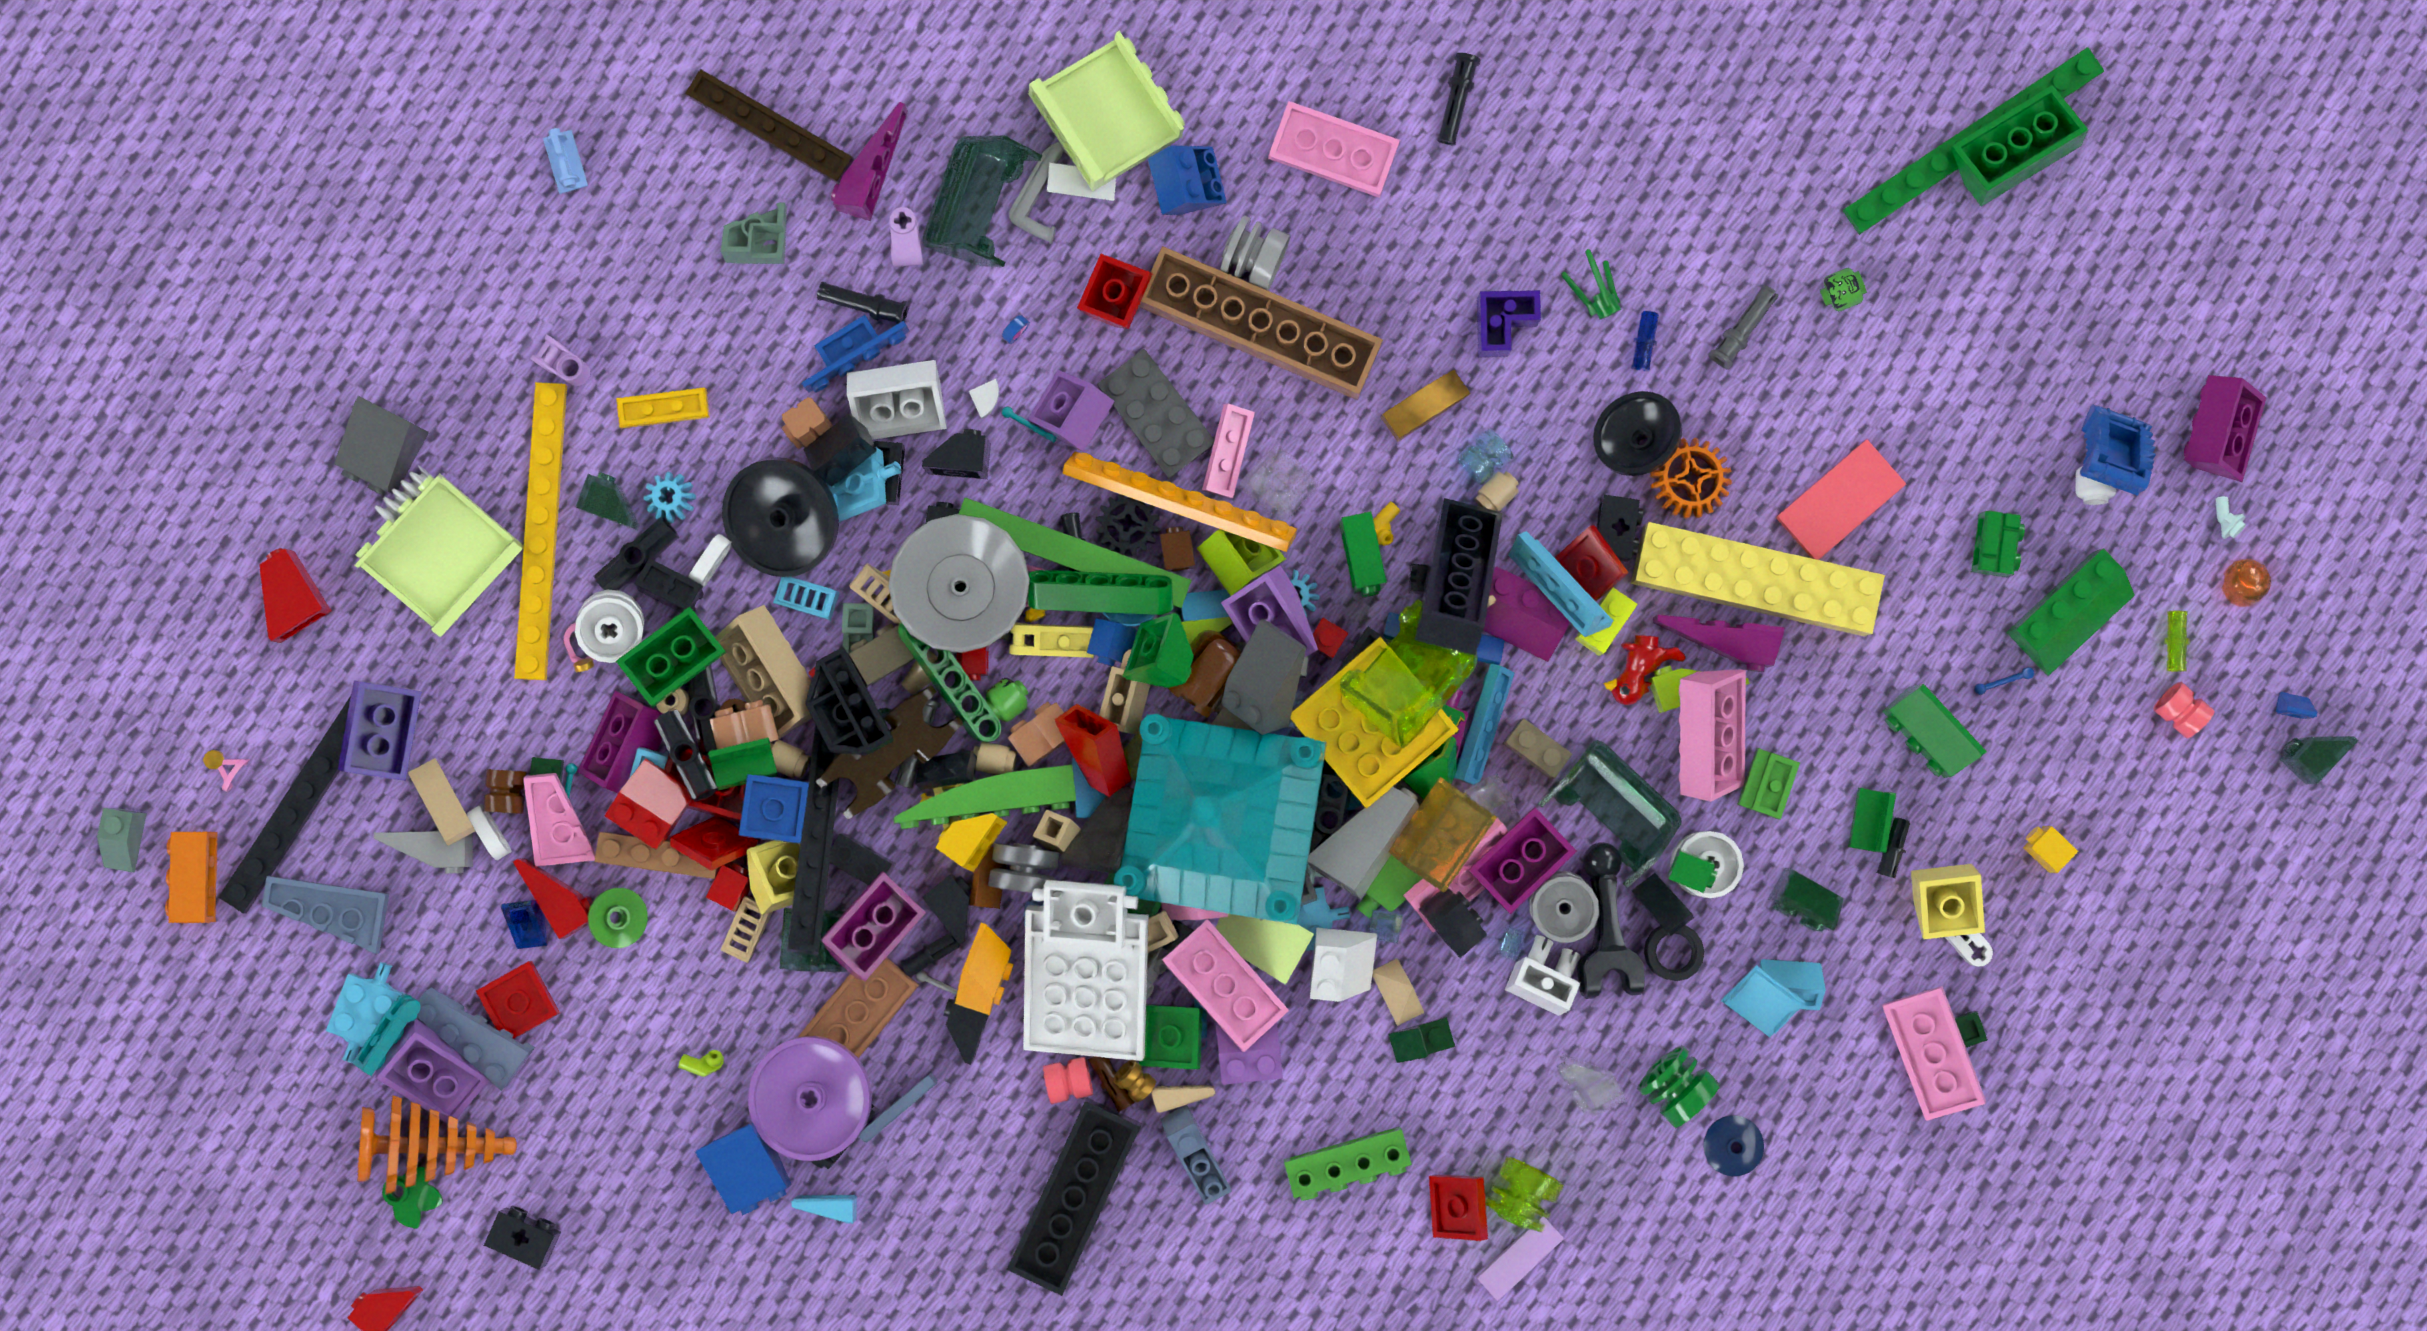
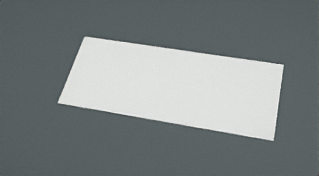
M1049 163L1047 192L1114 201L1116 178L1092 191L1076 166Z

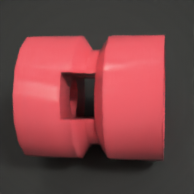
M2181 681L2170 687L2154 705L2153 709L2165 721L2173 720V728L2185 738H2190L2210 721L2215 711L2202 699L2195 700L2193 697L2194 692Z
M1086 1057L1071 1059L1066 1066L1061 1062L1043 1066L1046 1089L1051 1104L1068 1101L1070 1095H1073L1076 1099L1093 1095Z

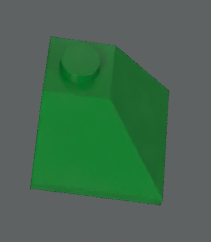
M1171 613L1139 625L1123 674L1125 679L1165 688L1186 683L1191 674V664L1194 655L1179 615Z

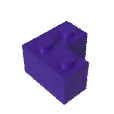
M1540 290L1480 291L1477 297L1478 358L1508 357L1512 351L1511 328L1538 326L1541 321Z

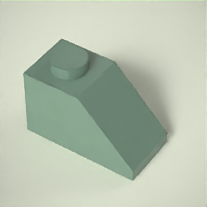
M103 808L97 840L105 868L135 873L147 813L120 808Z

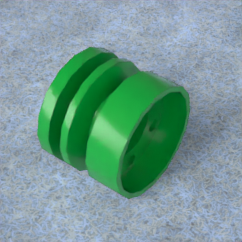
M1683 1045L1676 1047L1668 1054L1659 1058L1649 1068L1637 1087V1090L1642 1095L1650 1093L1648 1101L1651 1104L1666 1099L1659 1112L1674 1128L1682 1126L1698 1114L1715 1096L1720 1087V1083L1706 1069H1701L1691 1074L1698 1060L1693 1056L1687 1058L1689 1051Z

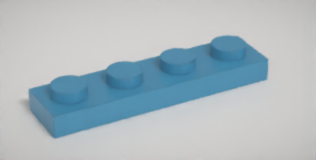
M1491 663L1489 671L1485 674L1481 696L1474 708L1473 721L1465 736L1464 749L1456 764L1457 770L1454 778L1478 787L1515 674L1503 666Z

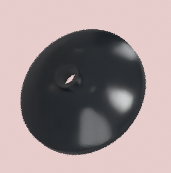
M1639 391L1619 397L1605 408L1596 422L1593 433V444L1596 454L1602 463L1615 473L1626 476H1639L1650 473L1663 466L1677 450L1682 437L1681 417L1675 406L1667 398L1654 392ZM1647 439L1645 444L1639 445L1641 440Z

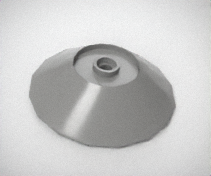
M955 514L930 520L906 538L893 558L888 587L894 613L912 636L934 649L962 653L987 647L1012 629L1026 606L1030 579L1024 554L1008 532L984 518ZM958 583L966 584V589L963 592L955 590V586Z

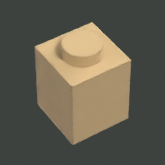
M1046 809L1033 837L1044 848L1060 852V855L1071 858L1084 832L1071 819Z

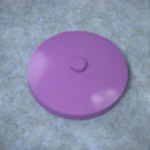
M818 1036L794 1038L772 1049L756 1067L748 1091L750 1117L760 1137L778 1153L802 1161L826 1159L840 1153L851 1145L863 1131L868 1121L872 1104L869 1077L859 1059L842 1044Z

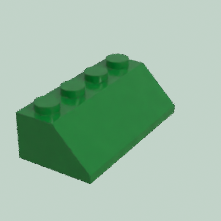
M2052 85L1954 144L1951 149L1964 185L1982 207L2081 147L2088 128Z
M2103 548L2092 552L2006 633L2049 676L2129 602L2135 594L2125 570Z

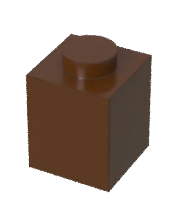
M1183 526L1165 529L1166 534H1160L1165 570L1175 572L1195 569L1190 530L1184 531Z

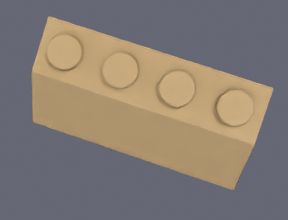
M765 605L737 616L715 637L726 651L720 659L747 703L762 700L763 705L770 704L780 739L812 719L805 705L811 679Z

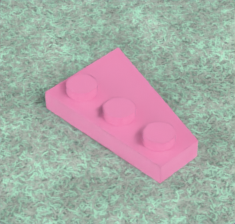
M557 774L525 776L524 787L535 867L594 861L595 851Z

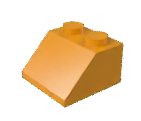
M981 923L961 972L955 1004L990 1015L993 1005H1000L1005 988L1001 987L1003 980L1009 981L1014 964L1009 962L1012 950L987 924Z

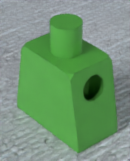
M1393 852L1365 892L1366 895L1355 908L1369 919L1380 905L1389 912H1393L1406 900L1403 895L1421 881L1424 876Z

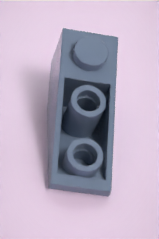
M1188 1105L1161 1118L1166 1136L1204 1204L1207 1205L1232 1192Z

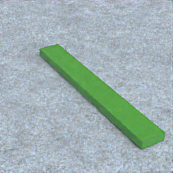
M964 498L959 511V515L984 518L1005 530L1021 551L1079 572L1168 576L1172 579L1173 606L1180 609L1183 606L1192 581L1191 579L968 498Z

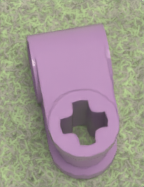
M907 207L896 208L891 213L889 219L893 267L924 264L921 254L922 243L919 236V226L915 214ZM902 217H907L908 222H910L907 223L906 229H901L898 224L901 223Z
M546 334L544 337L545 343L536 356L532 355L530 359L551 374H556L573 386L585 384L590 377L589 366L571 353L568 348ZM578 364V372L574 376H569L568 371L570 367Z

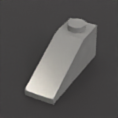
M440 831L374 833L375 840L434 868H445V874L464 873V867H473V833L449 846L444 841Z

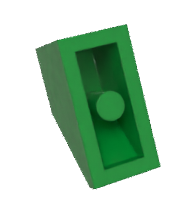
M1453 736L1449 737L1441 746L1403 777V780L1427 803L1437 797H1445L1453 787L1451 783L1457 770L1456 739Z

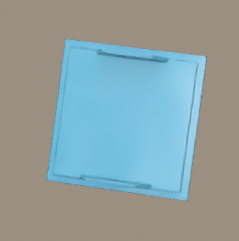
M1757 965L1721 1000L1768 1037L1778 1032L1806 1003Z

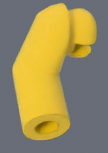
M1391 501L1373 518L1378 544L1388 546L1393 542L1394 535L1391 533L1390 522L1401 512Z

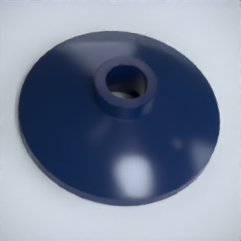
M1736 1115L1725 1116L1715 1121L1707 1130L1703 1144L1704 1154L1709 1164L1719 1173L1732 1177L1742 1176L1754 1170L1760 1163L1764 1153V1140L1758 1127L1749 1119ZM1733 1142H1739L1741 1145V1149L1736 1153L1731 1151Z

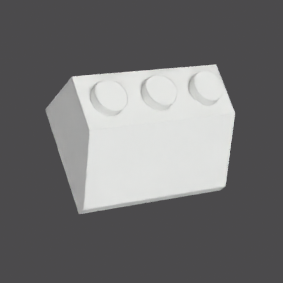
M936 360L847 373V397L852 416L867 427L872 440L947 429Z

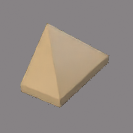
M1398 958L1373 970L1372 976L1397 1026L1424 1013L1416 992Z

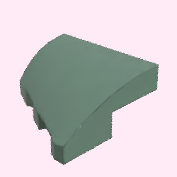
M785 202L777 203L776 209L762 215L755 212L748 215L743 221H734L724 225L721 254L726 263H785L787 214ZM769 240L776 242L775 244L763 245Z

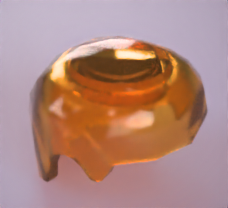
M2251 558L2239 559L2225 570L2224 583L2221 588L2230 603L2239 607H2250L2268 594L2271 587V576L2264 564Z

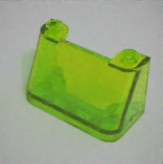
M1419 599L1412 606H1407L1403 609L1399 616L1400 632L1364 672L1360 669H1356L1353 672L1351 670L1342 677L1339 685L1341 694L1400 748L1408 746L1471 675L1478 660L1477 652L1476 655L1415 640L1422 603Z

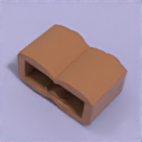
M757 700L744 704L746 710L733 712V708L730 707L715 711L716 717L711 718L710 723L717 749L763 738H769L770 742L778 740L779 736L770 704L763 705L762 700Z
M1046 702L1034 711L1036 714L1035 718L1028 723L1022 720L1010 729L1012 734L1008 739L1029 768L1066 743L1055 723V719L1064 713L1057 702L1052 705Z

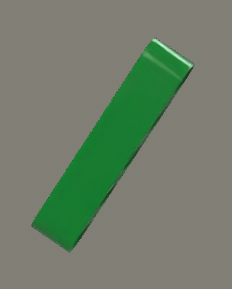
M1036 570L1028 573L1030 582L1027 600L1028 606L1033 609L1153 615L1166 614L1173 610L1172 579L1165 575Z
M900 622L898 627L900 639L955 716H958L964 723L962 726L967 733L978 741L991 742L996 740L1001 732L1000 721L952 653L947 650L936 649L938 652L937 660L931 663L927 658V652L931 646L917 638L914 639L903 623ZM949 671L955 676V682L951 687H947L944 682L945 675ZM965 696H969L972 700V707L967 712L962 708V700ZM983 720H986L989 724V731L986 735L982 736L979 732V725Z

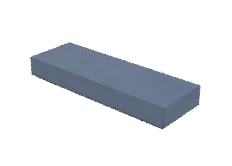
M930 1073L869 1124L859 1135L863 1142L871 1140L938 1083L935 1076Z

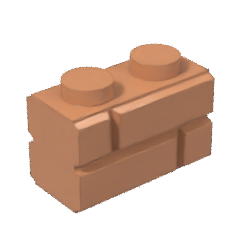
M809 397L798 403L797 408L792 407L782 414V420L786 425L781 428L797 449L801 447L806 448L833 426L822 409Z

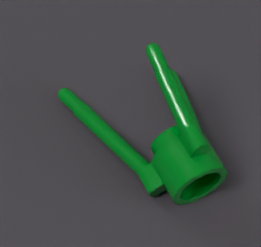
M1587 249L1585 253L1601 292L1592 297L1594 303L1592 304L1566 272H1562L1561 276L1587 307L1590 315L1597 314L1599 320H1602L1621 310L1619 303L1621 302L1616 293L1609 262L1607 260L1603 261L1608 285L1607 290L1590 249Z

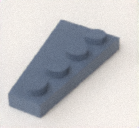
M267 876L262 906L293 920L313 926L317 930L337 936L348 943L356 944L374 954H379L389 893Z
M433 988L425 991L419 999L421 1009L420 1013H417V1018L501 1091L508 1086L535 1049L534 1046L527 1042L521 1044L512 1039L513 1034L504 1029L498 1031L487 1024L488 1020L478 1014L476 1016L470 1015L464 1011L463 1005Z

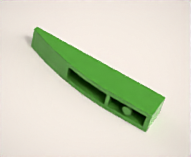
M1072 765L1015 771L982 778L922 801L895 816L893 823L894 825L900 824L901 829L919 827V821L931 820V825H942L950 823L949 818L961 816V820L978 817L979 814L993 813L999 817L1010 816L1009 810L1021 809L1022 814L1040 812V806L1051 805L1052 810L1070 808L1069 803L1077 801Z

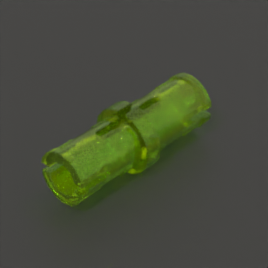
M2167 611L2168 631L2167 638H2164V644L2167 645L2166 671L2187 672L2186 652L2187 645H2190V638H2187L2188 611Z

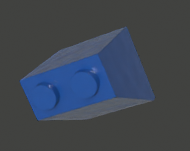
M753 1122L695 1151L731 1214L741 1211L742 1215H745L759 1208L757 1202L767 1197L770 1202L785 1196L787 1194L785 1189L792 1185L777 1151L772 1149L760 1137Z

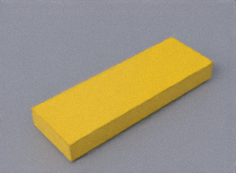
M705 387L616 398L619 427L621 429L710 418Z

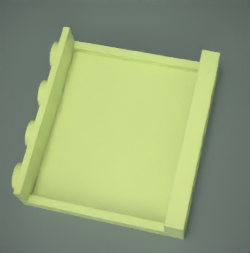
M1120 31L1115 33V39L1051 78L1044 82L1038 78L1029 84L1028 95L1092 191H1095L1182 138L1185 126L1179 112L1173 111L1167 103L1168 97L1161 86L1157 87L1151 79L1152 73L1145 62L1141 63L1135 55L1136 49L1131 40L1124 38Z
M439 473L435 479L429 475L418 487L422 493L414 501L409 497L397 509L401 515L394 523L388 519L376 532L380 538L373 545L367 542L356 553L359 560L354 566L357 568L362 567L431 625V630L441 637L519 554L524 545Z

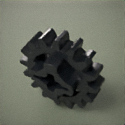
M1119 494L1118 501L1109 497L1110 506L1108 508L1100 506L1104 516H1097L1095 519L1096 522L1102 524V527L1096 529V533L1105 535L1100 541L1101 544L1110 543L1109 550L1115 551L1120 549V554L1126 555V551H1131L1133 557H1137L1136 549L1139 548L1146 553L1148 551L1146 543H1156L1155 538L1151 536L1152 533H1160V528L1153 525V523L1160 520L1159 515H1151L1155 510V506L1149 505L1146 507V503L1130 497L1125 499V496ZM1125 506L1124 511L1117 516L1111 515L1117 508ZM1137 508L1144 512L1148 522L1138 518L1136 515ZM1130 517L1132 523L1137 526L1130 527L1129 532H1125L1123 526L1119 523L1126 522L1127 518ZM1108 527L1118 531L1120 534L1119 542L1112 538ZM1139 533L1145 534L1138 542L1131 544V538Z

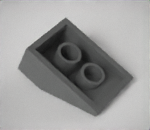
M1266 619L1260 620L1227 678L1221 705L1262 735L1288 727L1306 647Z

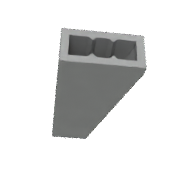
M1392 787L1370 807L1361 810L1310 853L1308 857L1309 866L1314 871L1361 899L1421 812V808L1416 801L1418 797L1406 788L1398 790Z

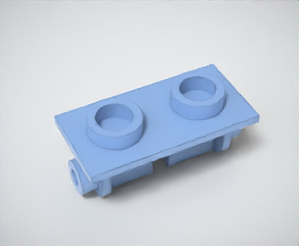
M559 128L549 130V136L543 138L559 194L588 186L572 130L562 133Z

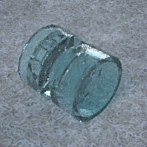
M1489 428L1476 438L1475 446L1468 445L1457 455L1461 466L1480 485H1483L1494 475L1495 467L1502 468L1514 457L1507 444Z

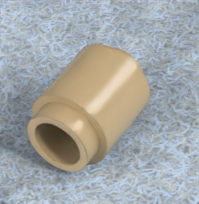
M1497 471L1478 490L1479 495L1475 498V501L1480 507L1500 512L1519 493L1516 487L1519 483L1509 472L1506 471L1503 474Z
M679 688L656 706L661 713L678 709L681 716H684L689 711L690 697L685 690ZM674 695L676 698L675 703L672 706H668L670 697Z
M779 739L775 744L770 743L777 772L791 778L795 776L802 778L807 770L811 756L806 755L805 750Z
M982 741L980 746L974 747L973 752L977 756V771L995 775L1014 771L1017 752L1011 751V747Z

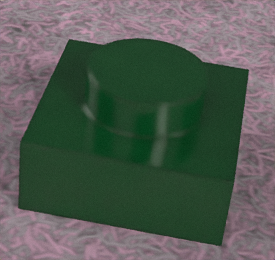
M532 757L530 776L556 773L562 783L564 760Z
M1971 1011L1954 1017L1966 1048L1988 1040L1977 1011Z

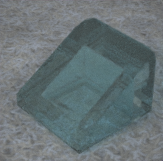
M1373 910L1368 933H1376L1378 941L1398 943L1403 914Z
M1508 926L1507 928L1505 927L1498 950L1499 956L1519 961L1527 933Z

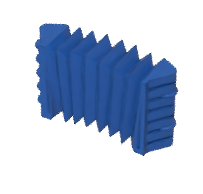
M2092 404L2082 426V431L2085 433L2084 438L2087 439L2086 449L2088 451L2086 452L2080 475L2138 496L2149 485L2154 463L2153 459L2156 456L2153 453L2155 450V446H2153L2155 440L2151 439L2153 433L2149 432L2152 426L2137 420L2135 417L2131 418L2111 411L2110 408L2106 409Z

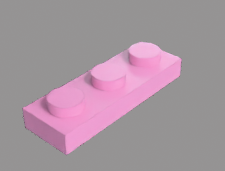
M1231 404L1223 405L1202 491L1228 499L1233 498L1255 412Z

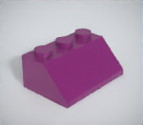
M2208 375L2206 384L2200 392L2201 402L2198 412L2192 420L2193 430L2191 437L2184 448V461L2196 469L2243 482L2266 397L2243 378Z
M1496 566L1493 571L1490 596L1493 595L1496 601L1487 608L1483 631L1497 638L1504 639L1505 642L1548 662L1565 634L1570 621L1535 584Z
M615 690L577 772L603 788L619 793L630 778L637 749L643 747L654 751L658 750L662 737L654 721L663 713L654 707L652 708Z
M1534 807L1468 870L1508 913L1512 914L1577 851Z
M881 872L820 941L832 957L854 978L866 981L926 912L886 873Z

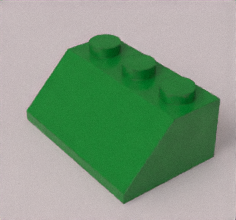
M689 606L616 660V663L653 708L723 656L726 651Z
M1925 684L1908 687L1882 711L1887 716L1885 718L1887 725L1895 732L1901 731L1907 738L1905 743L1909 749L1917 755L1921 753L1928 760L1926 763L1927 768L1937 777L1941 775L1943 778L1952 777L1987 752Z

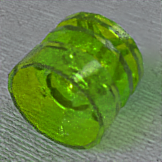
M1506 1155L1498 1174L1509 1184L1507 1188L1492 1185L1491 1190L1502 1196V1199L1499 1200L1487 1196L1485 1200L1486 1205L1493 1209L1498 1216L1518 1227L1543 1232L1546 1225L1534 1216L1537 1214L1550 1218V1212L1540 1204L1542 1200L1557 1203L1565 1184L1518 1159Z

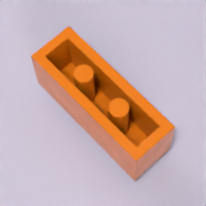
M171 832L167 842L170 868L166 873L169 898L165 904V912L168 916V923L216 922L218 832Z

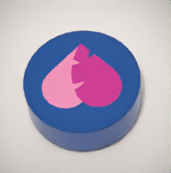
M1018 315L1004 329L1002 337L1009 344L1014 343L1029 327L1030 322L1023 315Z

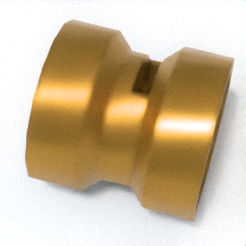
M1129 1060L1123 1064L1113 1079V1082L1118 1087L1128 1090V1096L1135 1102L1144 1100L1156 1085V1079L1149 1073H1143L1141 1065L1135 1060Z

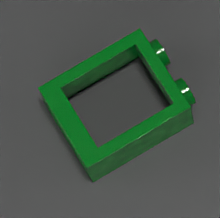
M1372 512L1342 517L1339 527L1354 594L1361 593L1362 598L1378 595L1387 581Z

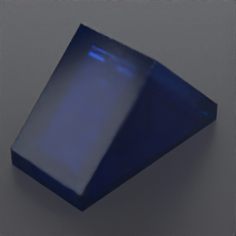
M536 900L501 904L502 913L517 949L547 946L545 917Z

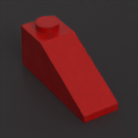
M518 858L513 861L559 939H565L588 925V913L593 903L588 896L583 897L582 893L542 868L535 867V864L526 858Z

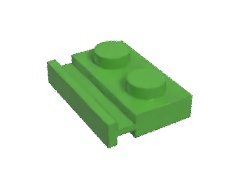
M1756 748L1737 805L1781 820L1800 762Z

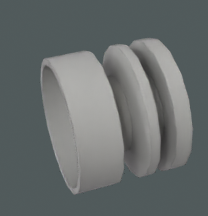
M1244 215L1227 240L1222 254L1223 259L1220 271L1229 274L1235 265L1237 267L1234 277L1240 279L1247 270L1251 272L1249 283L1269 291L1286 253L1291 235L1272 228L1264 239L1260 237L1262 223L1257 221L1250 233L1248 229L1251 218Z

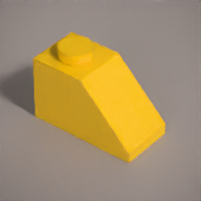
M992 813L952 822L950 827L945 828L940 834L939 843L935 848L961 867L974 872L1007 824V821Z

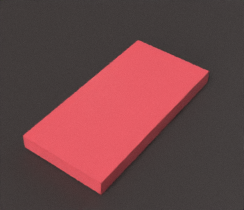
M1866 439L1777 515L1776 518L1812 559L1819 560L1903 488L1906 482L1869 440Z

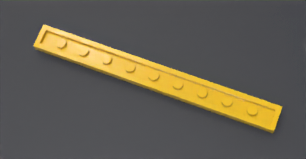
M535 382L514 679L547 681L567 385L560 383Z

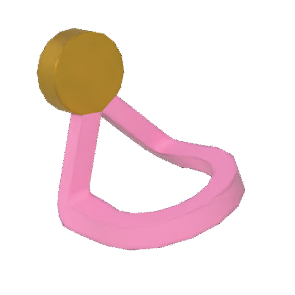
M575 622L566 629L564 645L571 661L574 663L575 672H583L594 667L593 660L595 659L590 656L585 659L576 656L570 642L571 633L575 631Z
M218 750L208 751L203 758L207 768L219 770L224 780L222 790L227 793L233 787L231 781L243 765H247L250 760L224 759V755ZM223 765L235 766L233 767L231 772L227 774Z

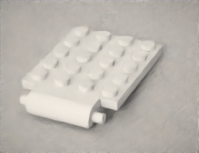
M1046 880L1044 889H1033V900L1044 901V906L1028 905L1025 910L1023 1050L1143 1061L1145 1057L1148 915L1127 913V908L1137 909L1138 897L1126 896V886Z

